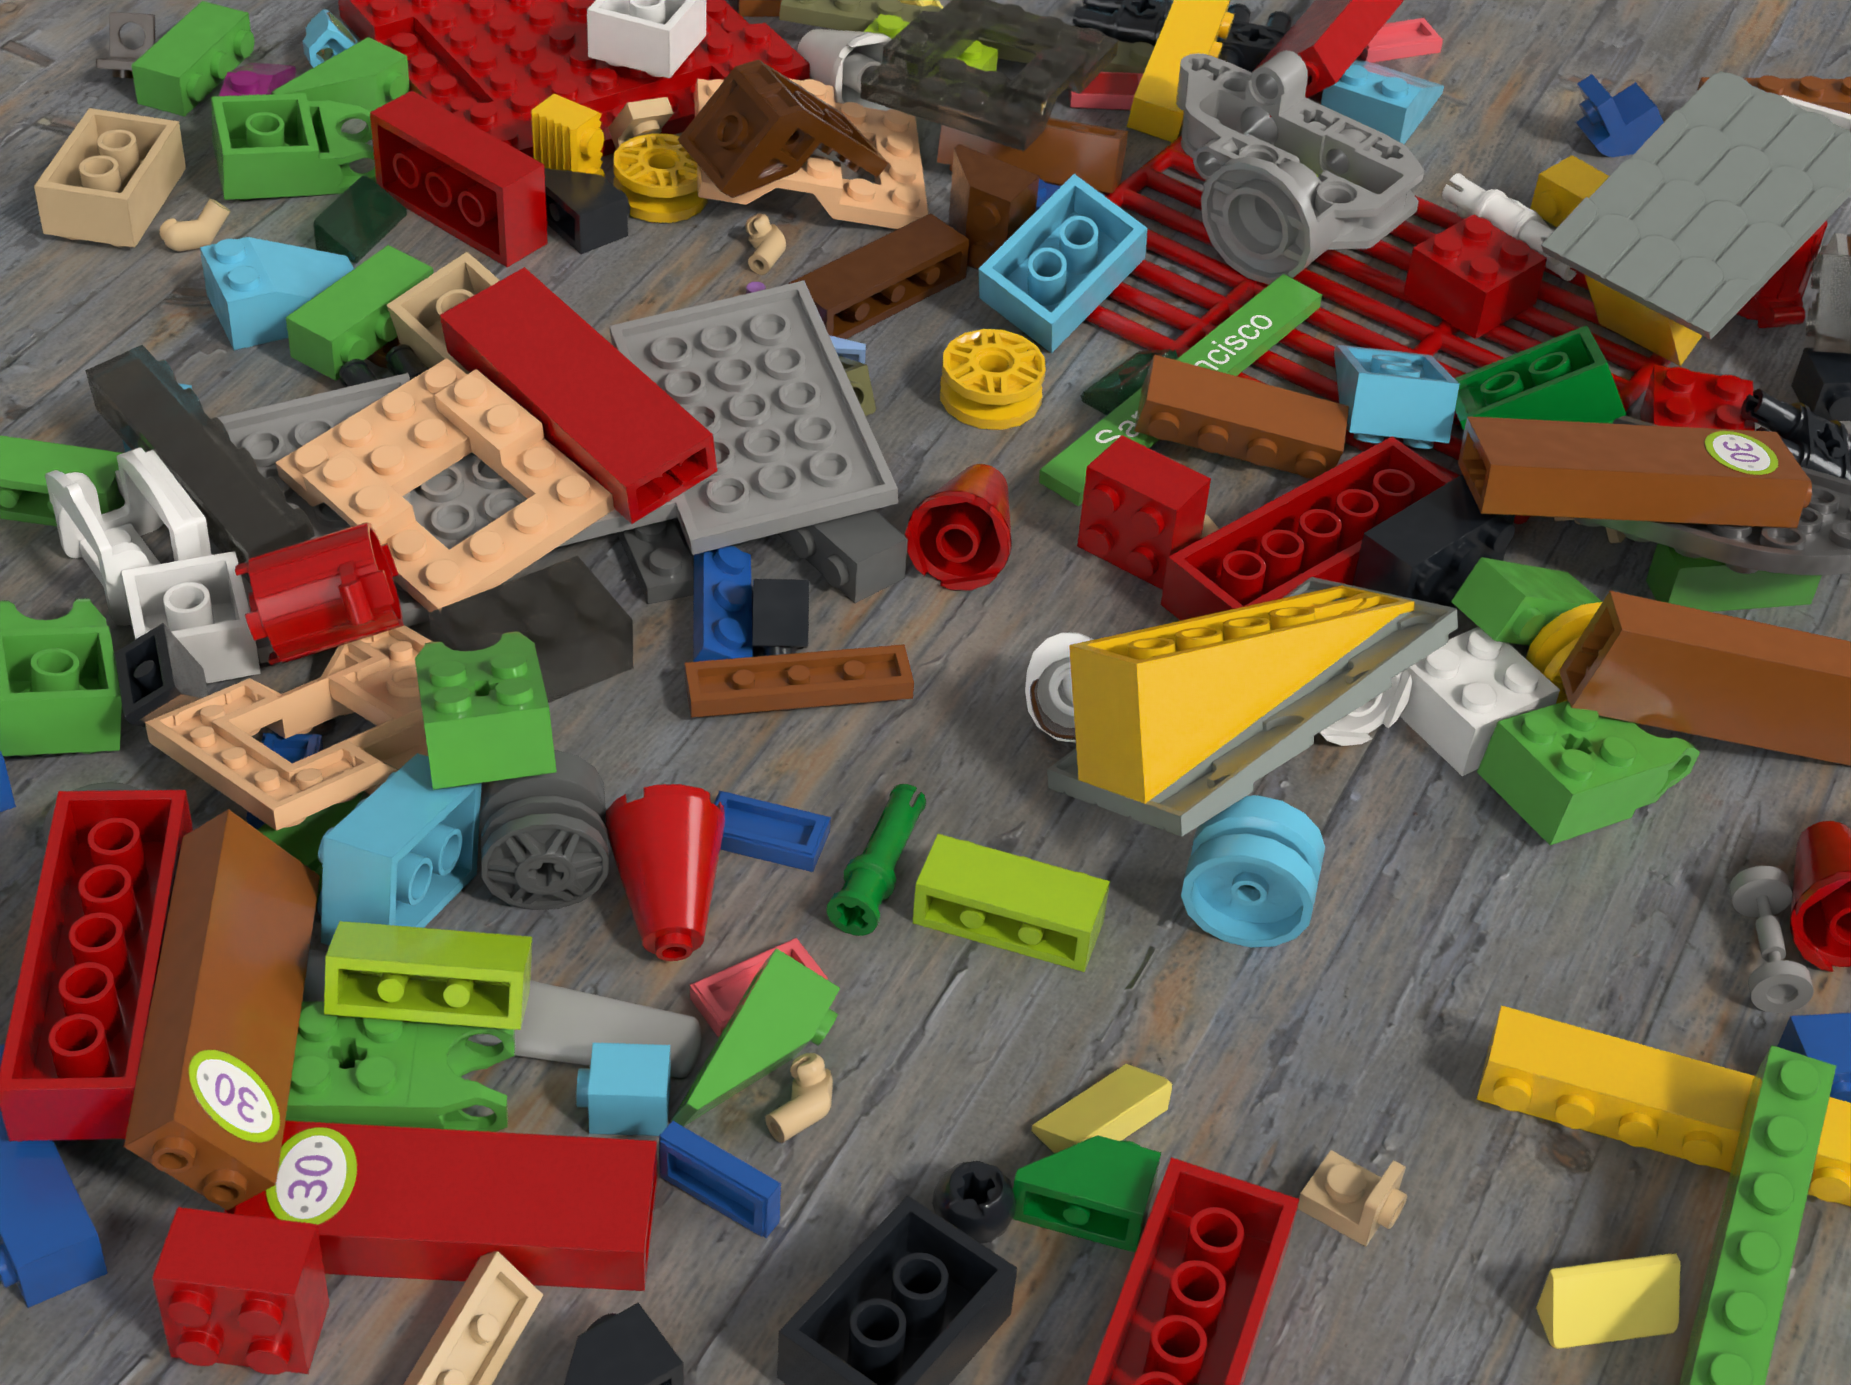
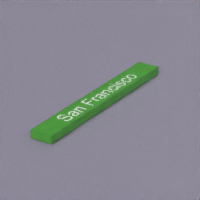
M1282 274L1180 356L1177 361L1237 376L1318 310L1321 305L1322 294ZM1142 388L1043 466L1039 473V483L1075 505L1080 506L1083 502L1087 466L1121 435L1148 448L1160 439L1153 436L1134 432Z

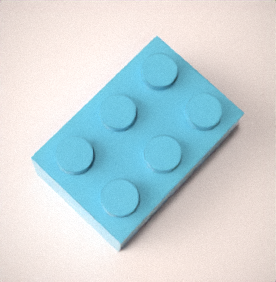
M1073 174L978 269L979 298L1052 353L1145 259L1148 228L1077 175Z
M417 753L397 772H392L387 780L368 798L362 799L355 809L340 823L328 829L320 842L318 859L323 864L322 890L317 902V912L322 916L321 943L330 945L339 921L424 928L477 875L482 783L433 790L429 758Z

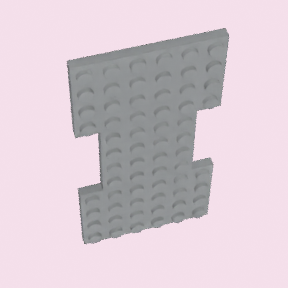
M805 281L609 326L612 345L713 434L717 472L633 524L627 521L614 508L613 511L560 546L678 517L691 554L695 555L898 504L897 485ZM408 373L202 421L232 550L236 553L238 564L247 562L249 558L351 527L325 502L314 507L309 505L279 478L275 462L410 381ZM473 453L402 496L413 506L416 521L448 549L456 546L527 500L526 497ZM249 573L241 574L249 609L252 612L248 593L252 592ZM394 581L405 626L408 627L436 619ZM478 600L457 614L479 609ZM265 637L256 640L260 663L268 662L270 653L275 652L269 638Z

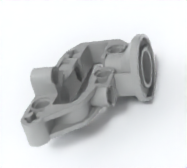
M1288 50L1281 51L1251 73L1234 64L1207 54H1189L1180 63L1176 98L1177 106L1184 111L1181 147L1186 154L1193 158L1196 171L1206 180L1203 183L1204 190L1201 196L1202 221L1210 241L1226 263L1246 278L1271 284L1282 274L1290 278L1295 277L1326 250L1372 248L1417 212L1418 199L1411 189L1423 180L1425 169L1404 144L1382 132L1305 98L1308 72L1305 62L1299 55Z

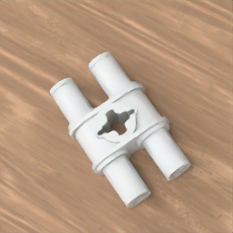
M1457 173L1451 177V183L1455 184L1458 190L1446 184L1442 197L1443 200L1457 206V215L1466 219L1475 214L1480 218L1487 219L1493 226L1513 238L1525 242L1530 248L1547 257L1545 267L1560 275L1562 279L1570 281L1575 277L1576 273L1570 269V266L1543 253L1541 244L1554 230L1550 229L1536 211L1527 208L1517 200L1508 198L1504 192L1498 189L1486 191L1466 179L1462 174Z

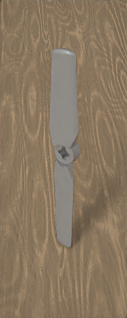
M309 949L302 1001L324 1002L325 956L327 953L325 951ZM530 980V994L521 1030H514V1056L588 1066L591 1065L593 1042L670 1045L671 1077L684 1078L690 1074L697 1062L701 1046V1027L695 1017ZM478 1034L468 1039L485 1046H494L502 1042L498 1037L489 1034Z

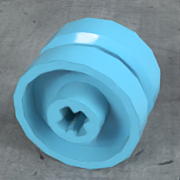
M1258 795L1246 796L1204 822L1196 829L1192 852L1189 857L1182 887L1181 898L1187 914L1202 930L1232 944L1250 948L1273 947L1296 939L1309 926L1325 852V844L1320 829L1304 812L1281 800Z

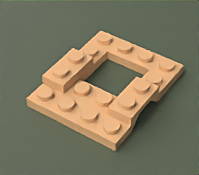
M697 79L694 93L695 117L724 80L715 79L709 81ZM813 79L804 81L790 80L843 113L888 161L889 164L878 178L874 176L875 184L860 178L852 180L843 179L841 162L831 161L823 156H811L798 172L731 198L721 192L697 164L698 197L747 205L775 188L812 193L833 219L900 229L928 215L916 117L896 109L884 111L863 107L855 102L837 103L834 100L833 86L825 85Z
M448 358L275 462L279 478L312 507L325 502L351 527L366 522L371 523L381 545L386 543L389 545L399 574L393 577V580L441 623L614 510L613 495L544 438L543 426L539 420L477 369L466 374ZM473 453L526 497L527 500L456 546L448 549L416 521L413 506L402 496Z
M404 625L340 645L320 678L281 694L249 678L145 722L149 743L276 831L296 826L314 813L334 804L354 799L362 791H366L371 795L387 780L392 772H397L417 753L428 756L415 658L425 643L433 641ZM354 712L376 725L369 730L295 763L289 762L251 737L266 726L287 739L296 734H307L316 725L339 715H348Z

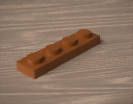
M905 644L684 663L685 684L691 718L913 699L914 680Z

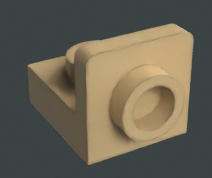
M668 97L629 102L624 106L608 127L616 150L622 143L635 136L661 133L662 127L673 115Z
M1330 1150L1300 1193L1298 1209L1366 1247L1380 1225L1391 1229L1398 1219L1407 1200V1194L1399 1190L1406 1167L1393 1160L1381 1178Z

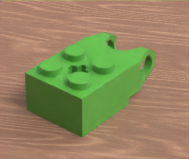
M306 93L211 97L212 142L224 200L343 194L376 183L375 167L367 173H357L349 166L350 162L363 158L374 160L373 147L366 144L372 140L371 111L361 106L330 100L307 101ZM350 119H361L366 123V127L359 133L341 132L342 125Z
M75 598L73 608L67 615L52 620H37L26 617L17 611L15 605L10 601H0V750L2 755L30 757L39 754H91L100 751H120L122 701L112 638L106 618L91 603L89 598Z
M519 631L502 634L501 640L495 645L476 651L452 650L439 641L425 643L415 658L433 790L557 772L549 704L534 642Z
M1567 700L1498 721L1477 773L1549 845H1553L1632 818L1636 809L1657 802L1668 788L1674 786L1690 774L1700 751L1684 739L1677 737L1662 738L1649 734L1638 727V723L1599 716L1598 712L1593 710L1572 708Z
M302 1001L285 1120L488 1132L500 1131L508 1127L507 1095L488 1088L477 1081L465 1080L461 1077L474 1070L487 1069L494 1064L514 1057L515 1031L513 1029L325 1015L324 1002ZM478 1034H489L498 1037L502 1042L494 1046H485L468 1039ZM480 1105L490 1108L494 1113L488 1116L477 1117L468 1115L461 1109Z

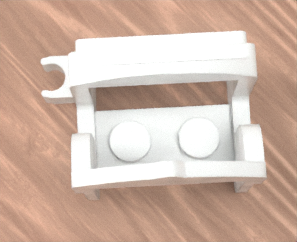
M141 447L117 455L119 470L115 471L118 489L125 499V504L123 507L105 514H101L97 490L85 474L78 472L64 474L58 470L45 473L61 546L69 557H83L104 587L110 617L114 623L120 626H132L122 570L160 564L141 538L142 535L153 532L165 524L170 533L174 562L212 555L204 515L154 450L145 452Z

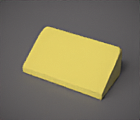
M1125 1064L1034 1123L1031 1131L1054 1154L1097 1135L1122 1141L1168 1110L1172 1083L1163 1076Z
M1669 1253L1551 1269L1536 1307L1549 1343L1553 1348L1562 1349L1676 1332L1680 1308V1260L1677 1254Z

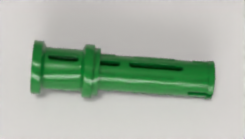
M899 784L892 789L889 800L863 853L851 859L846 865L843 876L845 883L841 891L834 893L827 904L826 913L829 920L845 933L855 936L868 935L876 929L880 921L879 907L883 900L891 896L896 887L897 879L894 868L920 814L926 806V798L922 792L917 795L912 807L909 803L917 789L915 786Z

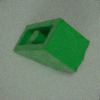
M1097 1135L1019 1168L1013 1185V1193L1016 1199L1013 1220L1136 1253L1154 1193L1161 1152L1141 1147L1131 1141H1117Z

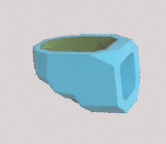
M323 9L309 22L306 27V36L302 41L304 55L313 67L358 43L347 27L327 9Z

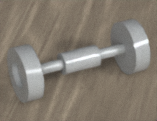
M1755 866L1738 873L1730 883L1729 889L1734 909L1740 914L1747 917H1758L1755 926L1763 960L1769 962L1755 969L1749 977L1748 986L1751 1000L1757 1008L1765 1012L1787 1013L1795 1011L1811 1000L1814 991L1810 972L1805 966L1794 961L1782 960L1786 956V949L1780 921L1773 915L1785 910L1792 901L1789 877L1781 869L1772 866Z

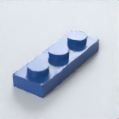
M733 545L695 554L693 661L753 657L751 555Z

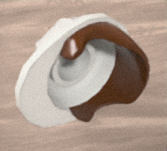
M1062 632L1048 637L1033 652L1027 669L1025 687L1028 712L1036 726L1057 741L1076 743L1069 645L1094 640L1077 632Z

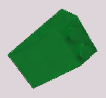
M1587 325L1454 378L1459 383L1455 411L1463 430H1465L1467 416L1612 424L1615 419L1626 415L1608 363Z

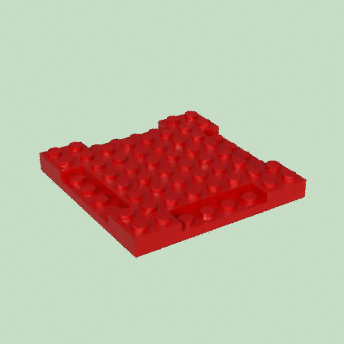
M338 0L341 19L361 41L369 37L407 56L410 91L416 92L532 158L531 110L553 94L602 114L599 120L602 122L600 129L604 133V143L600 151L603 153V157L616 151L608 127L629 102L668 97L673 115L662 127L660 134L676 135L684 132L695 118L694 93L697 79L709 81L715 79L725 80L735 66L758 59L787 78L801 81L810 79V63L766 23H748L725 0H706V36L670 78L654 77L644 71L625 66H612L606 63V61L588 57L587 9L595 0Z

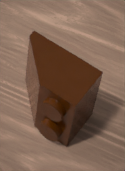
M958 144L954 148L948 225L969 239L967 266L978 270L1036 212L1039 175Z

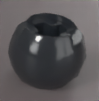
M980 1161L958 1163L944 1172L934 1190L932 1205L935 1214L983 1244L990 1243L1005 1233L1015 1216L1016 1199L1011 1180L998 1167Z

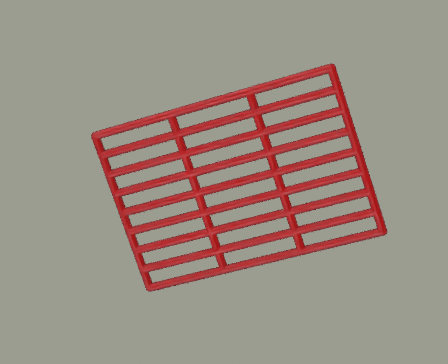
M1182 135L1120 183L1113 193L1105 195L1106 198L1119 207L1128 208L1214 247L1202 221L1138 193L1147 186L1202 211L1201 196L1203 191L1163 174L1165 170L1171 167L1203 182L1206 181L1196 171L1193 158L1187 155L1181 147ZM1415 196L1418 199L1417 212L1413 214L1445 229L1464 220L1453 211ZM1406 220L1389 233L1416 246L1437 235ZM1148 229L1146 249L1234 289L1226 296H1223L1144 259L1130 274L1204 307L1209 311L1199 318L1121 282L1108 297L1183 331V333L1177 339L1172 340L1100 305L1085 320L1156 354L1177 360L1270 284L1248 279L1231 266ZM1380 240L1372 248L1357 249L1408 272L1412 254L1383 240ZM1326 250L1314 260V262L1435 315L1403 294L1406 281L1336 250ZM1545 267V272L1561 278L1560 275ZM1571 267L1570 269L1576 275L1568 282L1589 291L1585 275ZM1306 268L1292 278L1322 294V297L1421 341L1414 349L1409 348L1321 307L1304 320L1360 347L1432 356L1441 350L1479 368L1504 359V357L1455 336L1459 329L1445 320H1442L1435 327ZM1544 280L1541 281L1537 299L1612 331L1599 324L1592 301ZM1533 306L1513 317V319L1555 338L1580 328ZM1502 324L1482 335V337L1515 352H1521L1543 343ZM1293 329L1279 341L1283 345L1336 369L1335 347L1297 329ZM1592 333L1607 361L1635 372L1629 380L1611 373L1626 412L1646 391L1654 365L1667 367L1671 361L1656 353H1653L1649 358ZM1270 350L1252 363L1332 402L1339 403L1336 381ZM1438 361L1453 378L1466 374ZM1242 372L1237 375L1241 378L1264 383ZM1455 411L1453 423L1458 426H1461ZM1346 429L1345 443L1363 452L1379 444L1356 440L1353 438L1354 433H1350ZM1451 435L1449 443L1434 442L1433 449L1459 460L1462 440ZM1425 459L1430 464L1435 466L1437 469L1442 471L1444 474L1449 476L1451 479H1455L1458 476H1460L1459 474L1449 469H1446L1432 461ZM1515 515L1514 523L1523 524L1531 516Z

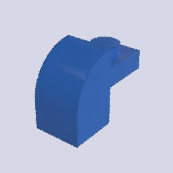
M1593 74L1577 83L1584 98V101L1579 103V106L1585 116L1576 121V124L1605 156L1612 158L1635 154L1664 123L1657 106L1636 82L1614 97L1606 91Z

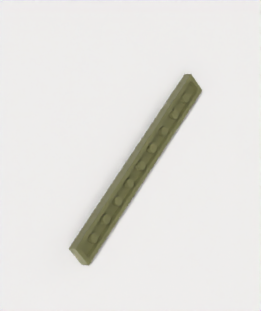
M782 0L779 20L858 32H863L880 14L895 15L906 22L919 26L935 27L943 33L952 36L977 40L982 45L998 49V58L1068 71L1144 73L1154 50V46L1145 42L1127 43L1112 40L1104 35L1087 36L1070 33L1068 30L1059 27L1048 29L1030 26L1019 20L1002 21L986 18L979 13L962 14L945 11L934 5L922 7L901 3L899 0Z

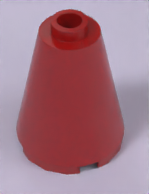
M986 464L969 466L924 499L914 509L905 531V537L908 538L907 553L915 568L924 576L926 573L942 581L940 586L950 590H974L990 584L1005 567L1010 557L1012 546L1007 481L996 468Z
M682 784L652 785L643 788L644 798L627 803L626 794L617 798L606 810L605 826L643 947L648 952L656 954L661 960L679 961L691 956L692 952L700 948L704 942L725 827L724 806L721 802L717 806L711 803L710 793L702 788Z
M1822 821L1806 828L1797 840L1790 930L1793 941L1803 958L1821 970L1834 972L1832 966L1851 967V829L1840 822Z

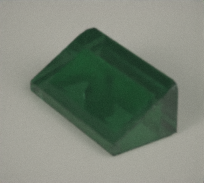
M362 175L314 220L316 250L344 255L348 257L349 261L358 263L407 215V209L374 180Z
M1176 350L1138 351L1086 389L1080 395L1082 401L1101 413L1108 415L1142 388L1154 355L1177 360Z

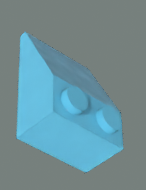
M1354 61L1336 84L1323 90L1321 105L1405 144L1442 95L1444 85L1368 61Z
M252 237L225 239L217 244L200 247L206 293L234 350L288 338L286 317L354 269L348 257L344 255Z
M1344 345L1335 346L1334 357L1339 403L1349 406L1346 429L1350 433H1354V439L1368 443H1381L1384 441V436L1404 438L1403 444L1424 449L1433 448L1434 442L1449 443L1459 383L1432 355Z

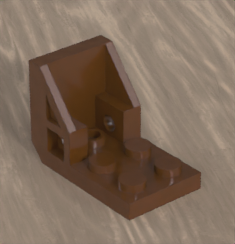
M759 59L735 66L677 139L716 187L731 198L798 172L816 148L826 155H830L834 150L837 152V158L852 171L857 173L863 168L877 178L889 164L843 113Z

